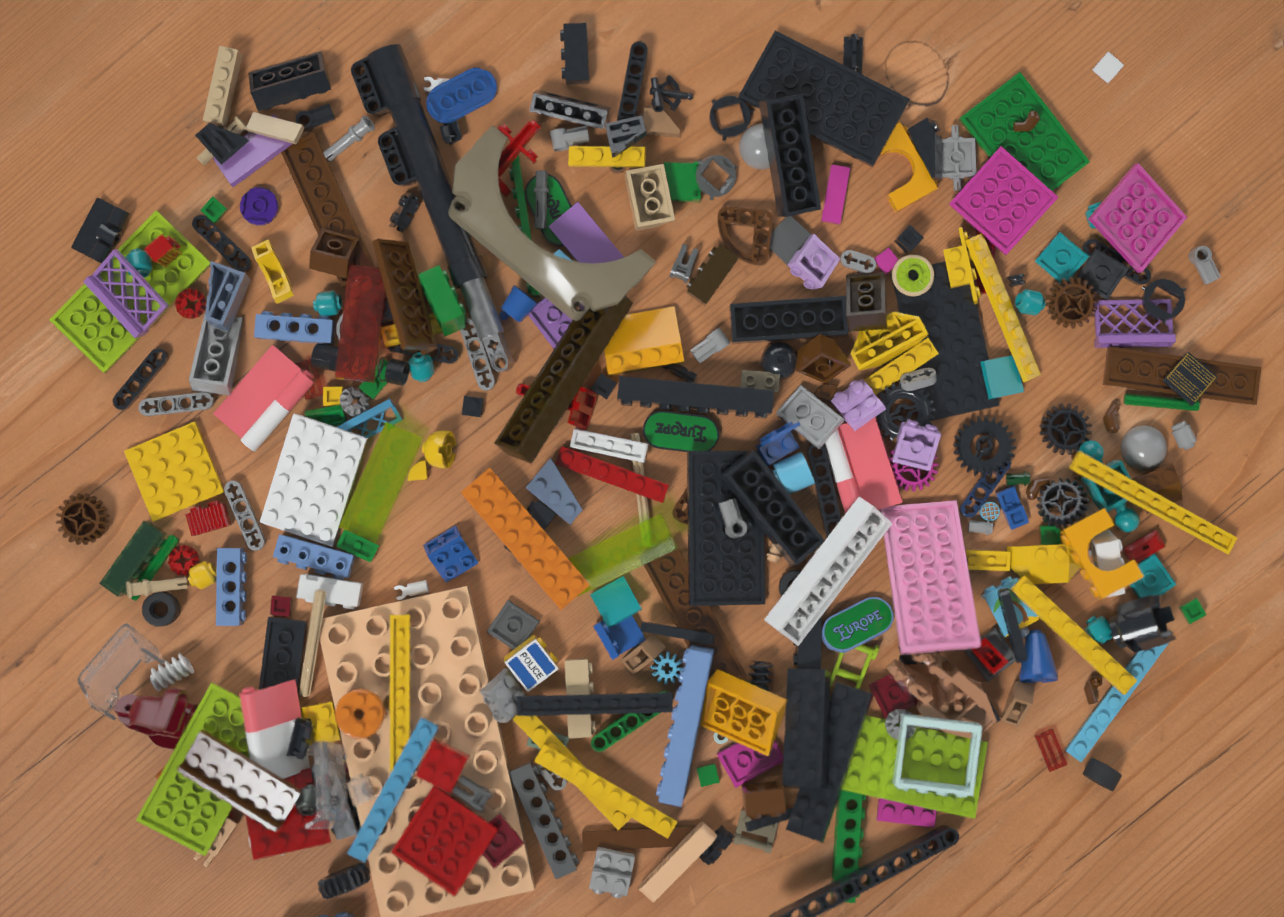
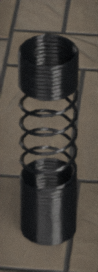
M318 343L312 351L311 364L316 368L339 373L343 372L344 374L350 371L354 376L360 373L363 378L369 375L372 380L379 377L382 382L386 381L387 383L404 386L409 377V363L406 361L391 358L386 366L385 379L382 380L380 373L384 364L383 357L380 358L378 363V375L372 378L370 372L374 365V355H371L369 359L368 374L363 376L361 370L365 362L364 352L360 356L359 371L353 374L352 367L356 358L355 351L351 353L350 369L347 372H344L349 359L347 349ZM353 353H354V359H353V363H352V365H351L352 356H353Z

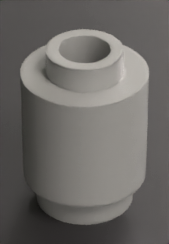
M1185 420L1171 427L1173 430L1171 433L1179 448L1188 450L1195 446L1194 442L1197 441V438L1190 424H1187Z

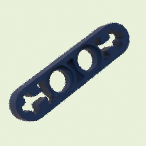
M1006 464V470L999 468V471H1001L999 475L993 471L996 476L994 483L986 481L988 473L985 474L984 478L980 477L959 507L962 516L973 517L978 513L1011 464ZM977 488H982L985 491V496L982 499H978L975 496ZM971 497L974 501L979 502V505L974 503L971 507L973 512H968L966 514V509L964 508V506H969L972 503V501L969 500V498Z

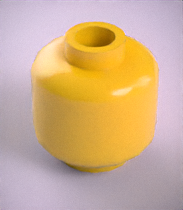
M203 561L189 570L190 576L188 581L192 587L196 586L202 590L217 581V569L213 563Z

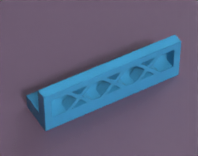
M388 399L337 428L349 432L355 428L361 429V436L370 438L402 421V418L393 401ZM392 409L396 419L391 422L383 420L385 412ZM371 419L379 421L378 427L374 431L366 429L368 421Z

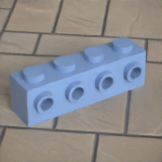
M283 534L278 536L273 557L278 558L277 562L288 565L289 562L296 563L297 568L307 570V567L314 568L315 573L325 575L326 572L332 573L333 578L344 580V577H350L356 557L347 552Z

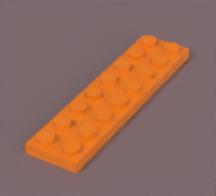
M490 467L460 492L560 610L590 586V583Z

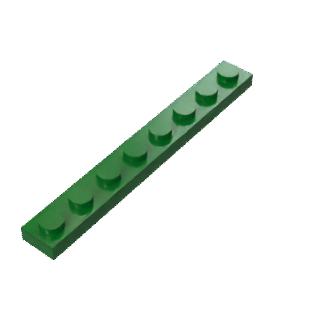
M518 155L512 162L513 169H509L510 179L515 181V188H512L513 198L518 201V207H515L516 218L521 220V225L518 228L532 241ZM527 283L528 294L532 293L533 298L541 297L540 293Z

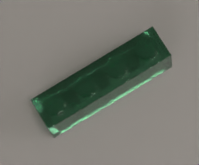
M144 520L99 584L117 597L126 596V582L133 583L135 579L138 580L144 572L142 569L145 564H149L155 557L153 553L157 547L161 548L166 541L164 537L167 533L149 520Z

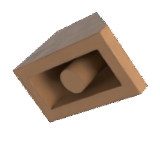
M653 105L644 108L643 120L647 135L680 138V129L664 110L662 112H655Z
M652 634L627 654L621 662L634 675L653 661L666 647L655 634Z
M1018 681L1014 683L1009 692L1001 716V722L1017 727L1020 726L1033 704V686Z

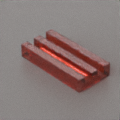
M311 359L295 363L300 368L304 366V369L310 372L308 364H311ZM313 366L312 369L319 393H316L313 384L310 388L312 395H309L307 391L304 395L305 400L323 396V386L319 372Z
M1052 728L1041 734L1034 735L1049 772L1067 766ZM1048 735H1050L1052 738L1058 756L1061 760L1060 764H1058L1053 749L1048 740ZM1041 738L1044 739V742L1047 746L1054 766H1051L1049 758L1042 744Z

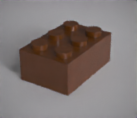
M780 781L741 785L743 808L746 816H750V819L762 818L764 814H770V817L781 816V813L786 812L784 790Z

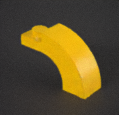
M269 239L251 247L255 260L268 282L275 302L278 304L294 296L289 277Z

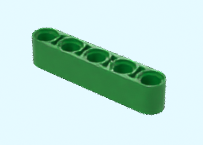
M661 690V691H659V692H657V693H664V692H669V691H667V690ZM626 713L597 732L592 737L591 746L595 751L602 752L660 713H652L650 715ZM629 716H635L638 722L631 726L626 720ZM612 727H619L622 732L619 736H613L610 730ZM598 737L603 738L605 745L602 747L596 746L594 743L595 739Z

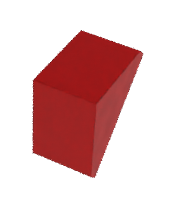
M986 638L980 641V647L970 649L991 674L997 673L1009 663Z

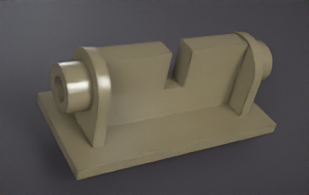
M742 370L740 387L778 392L780 388V374Z

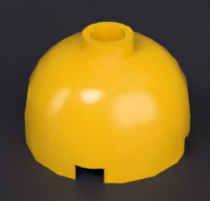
M440 430L428 436L426 442L422 445V453L430 465L440 469L451 468L456 453L452 454V445L456 446L454 433L452 431Z

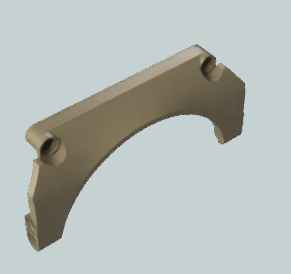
M492 125L455 165L452 193L457 196L453 199L448 214L450 218L570 319L576 321L582 319L590 307L593 311L617 305L643 279L656 261L640 249L616 261L595 264L580 263L555 256L533 243L515 225L503 204L498 184V165L501 151L508 137ZM455 207L461 208L462 211L456 210ZM574 307H579L581 311H577Z

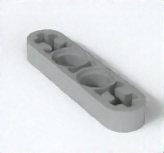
M467 319V320L465 321V327H466V323H469L470 325H474L472 319ZM474 326V328L471 329L473 335L477 334L476 328ZM464 329L460 330L479 388L484 391L492 390L495 386V379L483 342L480 341L479 336L466 340V337H470L467 330L464 331ZM478 341L480 343L479 350L471 351L469 348L470 343ZM478 359H484L486 366L483 369H477L475 362ZM489 370V373H485L487 379L492 381L489 383V387L481 385L484 379L482 375L478 377V373H484Z
M207 392L148 398L140 402L139 412L144 416H158L208 410L214 406L215 399L212 394ZM196 396V400H203L204 396H206V398L210 399V402H207V406L203 403L196 404L194 397ZM184 398L191 400V406L187 409L181 405ZM165 400L172 402V408L168 411H165L162 407ZM156 401H158V409H150L149 413L147 410H144L147 403L149 405H157Z
M229 481L226 483L224 491L247 546L254 551L264 548L266 540L245 490L240 482ZM232 484L238 486L236 490L237 495L243 496V498L236 499L234 502L232 498H236L233 492L230 493L229 491L232 488ZM240 501L246 504L244 512H239L236 509V505ZM247 519H251L254 522V527L251 530H247L244 527V522ZM257 530L258 533H255L254 535L256 539L261 540V542H259V547H257L256 545H252L254 538L252 535L248 537L247 533H252Z

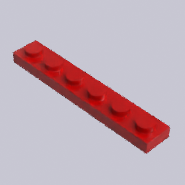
M561 446L555 463L556 465L660 503H664L670 486Z

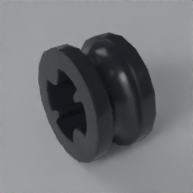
M1025 274L1007 277L1010 280L1009 287L1026 284V281L1023 280Z

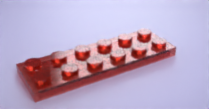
M349 265L335 371L336 379L375 383L386 297L383 279L378 267Z

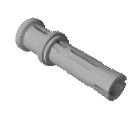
M363 116L359 123L349 128L347 134L323 152L326 158L330 156L328 158L329 161L334 160L335 157L355 141H361L363 136L369 131H374L375 126L367 116Z

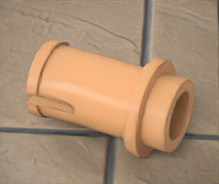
M773 543L771 544L769 554L767 553L766 556H768L767 560L778 563L781 560V553Z

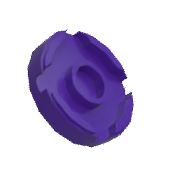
M262 187L250 189V191L242 196L240 202L242 216L250 224L256 226H264L271 223L276 218L279 210L276 196L268 189Z

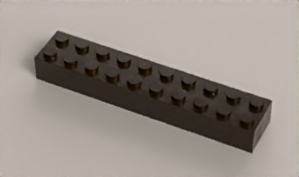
M626 295L617 305L593 311L590 307L582 319L572 320L494 442L507 455L530 464L537 458L538 453L547 442L550 434L557 426L562 415L578 393L581 385L588 377L593 366L633 305V302Z

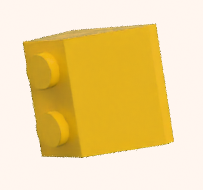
M333 700L300 707L302 718H310L313 721L312 725H314L310 740L306 739L309 745L324 744L342 739L340 729L335 720Z

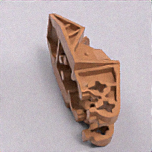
M935 651L910 653L913 659L917 662L923 661L927 665L929 672L936 674L940 678L935 684L930 682L928 677L923 676L897 659L888 665V670L894 676V679L896 681L903 680L904 684L908 687V691L918 698L917 710L924 716L979 723L982 725L981 735L997 722L981 682L967 678L947 658ZM941 729L946 733L971 739V732Z

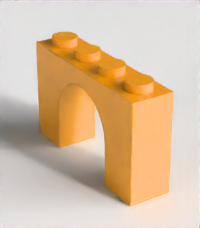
M901 122L896 125L879 156L880 158L888 153H899L905 156L912 166L911 180L904 186L889 193L886 197L895 214L938 189L937 180L931 178L923 160L918 154L914 142H911L909 138L910 133L905 125L902 126Z
M1105 508L1061 531L1062 536H1060L1064 545L1069 546L1072 552L1070 553L1072 560L1078 563L1082 569L1080 570L1081 576L1090 583L1091 587L1089 589L1092 595L1099 600L1144 577L1135 560L1112 571L1100 570L1089 560L1087 550L1091 539L1114 526Z

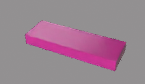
M831 164L821 222L840 225L850 172L849 167Z

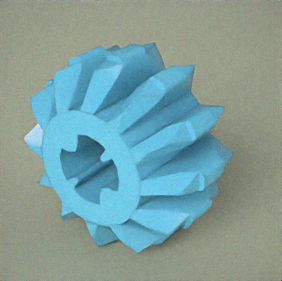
M669 651L666 652V658L660 653L659 657L661 660L659 661L657 658L653 660L658 665H651V669H658L652 673V676L659 674L658 682L665 678V685L668 684V678L671 679L672 683H675L673 676L680 677V674L676 671L683 669V667H677V665L682 663V660L674 661L677 658V654L669 658ZM665 663H669L670 667H673L672 670H669V673H665V670L661 669L662 665L665 666Z

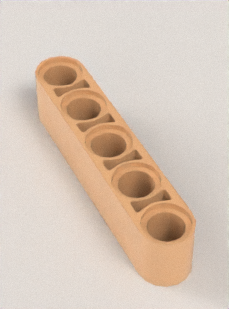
M703 821L700 822L641 882L638 889L652 902L656 901L714 842L717 834Z

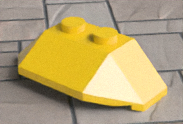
M892 312L887 315V329L859 331L850 354L859 371L877 367L915 347L928 335V332L920 317Z
M1064 544L1006 547V551L1011 552L1010 569L1020 577L1026 576L1033 584L1068 583L1080 568L1079 564L1072 560L1070 555L1072 552L1069 546Z

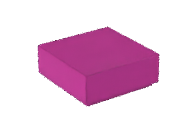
M887 248L874 258L878 267L885 274L892 270L898 261V258L890 248Z

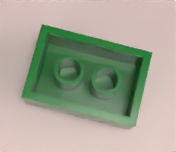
M438 265L418 274L421 289L444 337L466 328V311L462 303L458 302V295L455 288L451 287L449 283L450 279L446 270L442 271Z

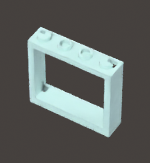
M901 713L893 784L897 786V789H903L904 791H909V788L917 789V792L920 793L936 791V794L947 796L948 793L956 794L955 796L960 798L967 797V795L973 796L982 725L975 722ZM907 725L971 732L965 786L901 778Z

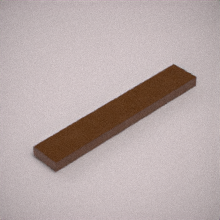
M697 825L675 826L668 839L650 828L582 831L583 852L597 851V847L611 850L676 847Z

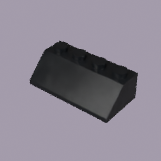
M321 51L248 73L250 93L258 111L269 110L274 106L286 105L291 101L306 99L311 95L323 94L331 90L329 75Z

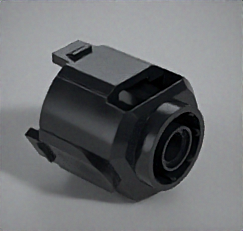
M1159 594L1154 596L1148 595L1117 606L1116 615L1109 618L1112 635L1119 648L1128 647L1133 652H1139L1176 640V636L1171 631H1168L1167 623L1175 620L1170 606L1160 608L1161 596Z

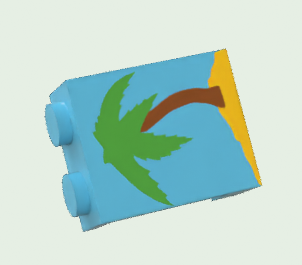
M1011 576L1001 581L1002 584L997 587L992 585L984 590L985 593L980 595L982 599L986 600L1000 627L998 630L1003 637H1007L1008 632L997 590L1008 588L1020 629L1039 620V617L1010 591L1019 580Z

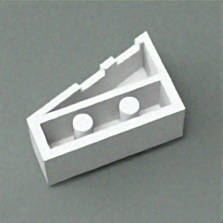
M1109 529L1091 539L1092 549L1088 551L1089 556H1093V563L1096 568L1103 571H1112L1124 565V560L1120 556L1122 543ZM1122 588L1107 597L1125 594V588Z
M301 574L296 598L305 599L306 602L313 603L315 590L322 589L326 591L325 605L335 606V604H342L343 608L354 609L355 606H360L364 583L313 574Z

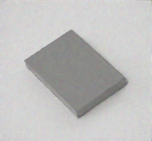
M802 385L776 412L777 416L786 423L792 421L794 425L799 422L801 425L796 427L795 430L818 449L844 422L841 416Z

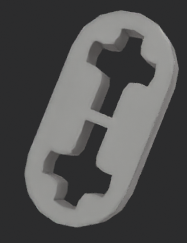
M853 250L843 252L840 257V263L843 267L863 274L871 273L876 268V261L873 257ZM850 254L852 259L857 260V263L851 261L847 264L844 257ZM869 260L872 267L866 270L864 265L859 264V261L865 263Z
M933 368L919 369L905 373L900 377L901 387L905 391H913L931 386L937 381L936 371Z
M538 764L539 772L554 790L565 788L567 780L563 778V785L561 786L559 784L554 785L555 778L552 775L555 773H550L547 769L543 770V766Z

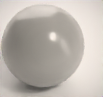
M757 124L748 128L743 133L739 142V152L743 161L750 167L759 170L770 168L763 124Z
M1147 425L1136 426L1124 435L1121 442V454L1124 461L1133 469L1139 471L1152 470L1164 461L1167 454V442L1163 434L1156 428Z

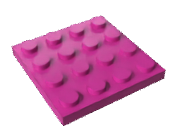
M1001 146L948 205L1006 256L1058 199V196Z
M1137 163L1131 167L1088 220L1135 271L1140 273L1143 272L1187 219V216Z

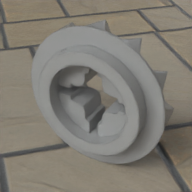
M351 386L341 393L340 404L347 414L358 416L368 410L370 398H367L365 392L360 391L359 387L352 388ZM353 399H359L357 403L351 405Z
M905 709L892 711L885 721L887 733L896 740H898L900 727H894V725L899 722V718L901 719V713L912 714ZM907 725L906 739L914 734L916 730L915 725Z

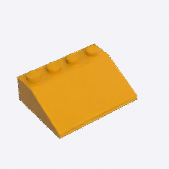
M675 306L628 314L624 317L619 328L615 331L604 349L609 376L684 363Z
M717 669L707 681L700 726L769 756L785 713L787 700Z

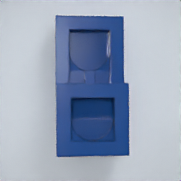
M1011 485L995 492L1011 530L1029 523L1015 486Z

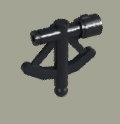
M670 75L666 77V81L663 84H659L657 77L651 78L652 87L650 88V95H653L651 102L655 112H662L665 109L664 101L671 106L670 109L672 111H675L681 103V99L692 100L694 97L692 93L682 92L678 83ZM670 84L673 90L665 89V87ZM666 97L675 98L674 103Z

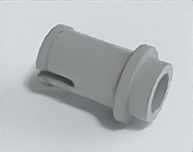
M969 520L968 532L985 533L986 536L992 534L993 523Z

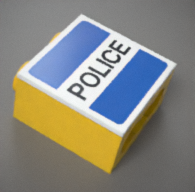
M532 635L503 657L505 664L527 692L559 669L557 657L553 652L548 653L545 649L547 647L546 643L541 637L537 639L535 635Z

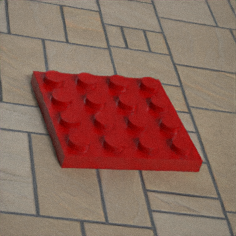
M311 768L303 769L300 773L283 779L299 790L307 785L317 787L316 781L313 780L311 775ZM323 800L320 811L313 816L300 814L295 806V802L286 820L277 832L267 829L262 823L249 818L245 813L253 860L331 844Z
M433 786L391 853L456 897L499 829L440 788Z

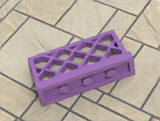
M114 249L97 270L83 281L134 338L146 335L149 327L169 306L117 249ZM114 257L120 261V268H113L112 260ZM102 271H108L109 281H104L100 277ZM113 271H120L121 282H114ZM125 272H130L133 275V282H126ZM114 285H121L122 295H117L114 292ZM126 285H133L134 296H127ZM138 286H143L146 289V297L139 296ZM127 299H134L135 310L127 306ZM139 299L146 300L147 310H140ZM151 300H156L161 307L157 311L152 310ZM140 313H147L148 321L145 325L140 320Z
M1171 299L1148 300L1156 306L1166 305V312L1171 314ZM1099 300L1098 303H1093V306L1098 307L1097 310H1094L1096 337L1094 347H1171L1176 342V336L1173 334L1172 319L1166 321L1165 325H1167L1168 333H1161L1156 328L1161 322L1160 320L1153 326L1145 319L1148 314L1143 317L1135 310L1138 305H1142V300ZM1120 305H1125L1130 310L1125 317L1116 310ZM1099 306H1106L1111 312L1104 317L1099 312ZM1112 313L1121 319L1116 326L1107 319ZM1131 313H1134L1140 319L1135 326L1126 319ZM1142 321L1150 328L1147 333H1142L1136 328ZM1103 322L1112 328L1110 333H1100V325ZM1124 322L1131 330L1128 333H1122L1117 327Z

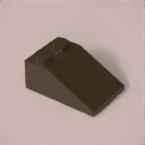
M884 272L846 275V316L849 332L887 329Z

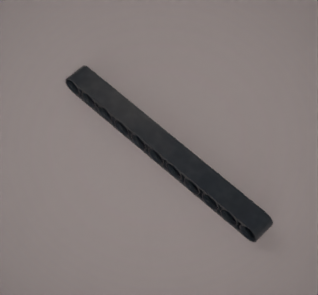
M942 825L773 912L769 917H792V913L796 910L799 911L797 917H817L952 847L959 841V833L952 827ZM950 831V837L945 839L946 833ZM931 840H934V845L931 848H929V842ZM917 848V854L912 857V851ZM900 857V863L895 866V860ZM883 866V872L878 874L879 867ZM867 875L866 881L861 883V877ZM850 884L849 890L844 892V886ZM832 892V899L827 901V895ZM815 901L816 906L809 910L810 903Z

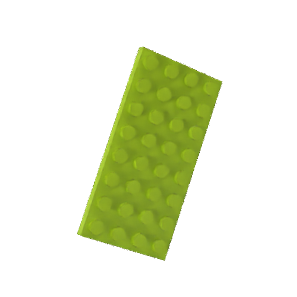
M157 210L118 249L124 257L133 249L145 251L144 248L161 234L166 237L169 235L181 245L180 251L182 255L176 257V260L170 262V265H167V267L154 262L150 257L153 269L144 279L169 305L156 321L175 303L177 295L181 291L189 289L210 267V261ZM114 257L112 260L113 268H120V261ZM102 271L100 274L104 281H109L108 271ZM113 271L114 282H121L120 271ZM125 272L126 282H133V276ZM85 283L49 319L103 373H107L141 338H134ZM114 285V292L117 295H122L121 285ZM126 285L127 296H134L133 285ZM138 286L139 296L146 297V289L143 286ZM127 299V306L135 310L134 299ZM139 299L140 310H147L146 300ZM151 300L152 310L157 311L161 307L156 300ZM140 313V320L144 325L148 321L147 313Z
M213 682L207 689L183 736L135 820L203 856H206L232 806L227 801L217 798L211 791L201 788L195 781L184 777L177 771V768L184 761L202 729L250 758L240 696Z
M866 716L842 790L975 819L988 742L980 740L973 796L967 795V797L960 798L956 797V794L953 793L943 796L936 794V791L920 793L917 792V789L909 788V791H904L903 789H897V786L893 784L898 740L892 738L887 733L885 719ZM898 722L894 727H900V723ZM916 726L914 734L905 740L901 778L965 786L971 739Z

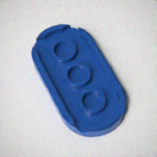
M471 68L434 87L426 100L427 110L436 121L452 123L489 104L496 95V80L487 70Z

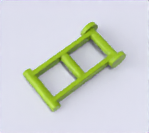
M862 644L855 648L867 653L860 675L839 668L844 653H839L831 673L830 689L836 675L857 682L855 688L860 689L870 660H875L879 646L875 645L872 648Z

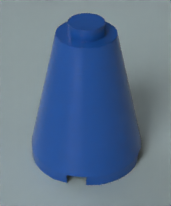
M1030 630V634L1026 636L1024 644L1028 661L1021 662L1020 682L1036 683L1042 681V683L1057 681L1058 673L1046 634L1042 633L1041 630Z

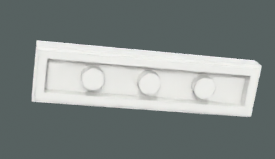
M575 428L570 444L572 448L645 463L649 444Z

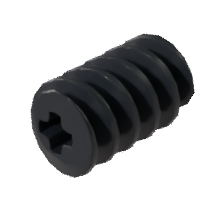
M751 660L755 664L750 665L749 668L754 670V672L748 673V676L752 677L753 680L747 681V683L766 691L771 690V687L766 684L772 682V679L767 676L773 674L772 671L768 670V668L773 667V664L765 661Z

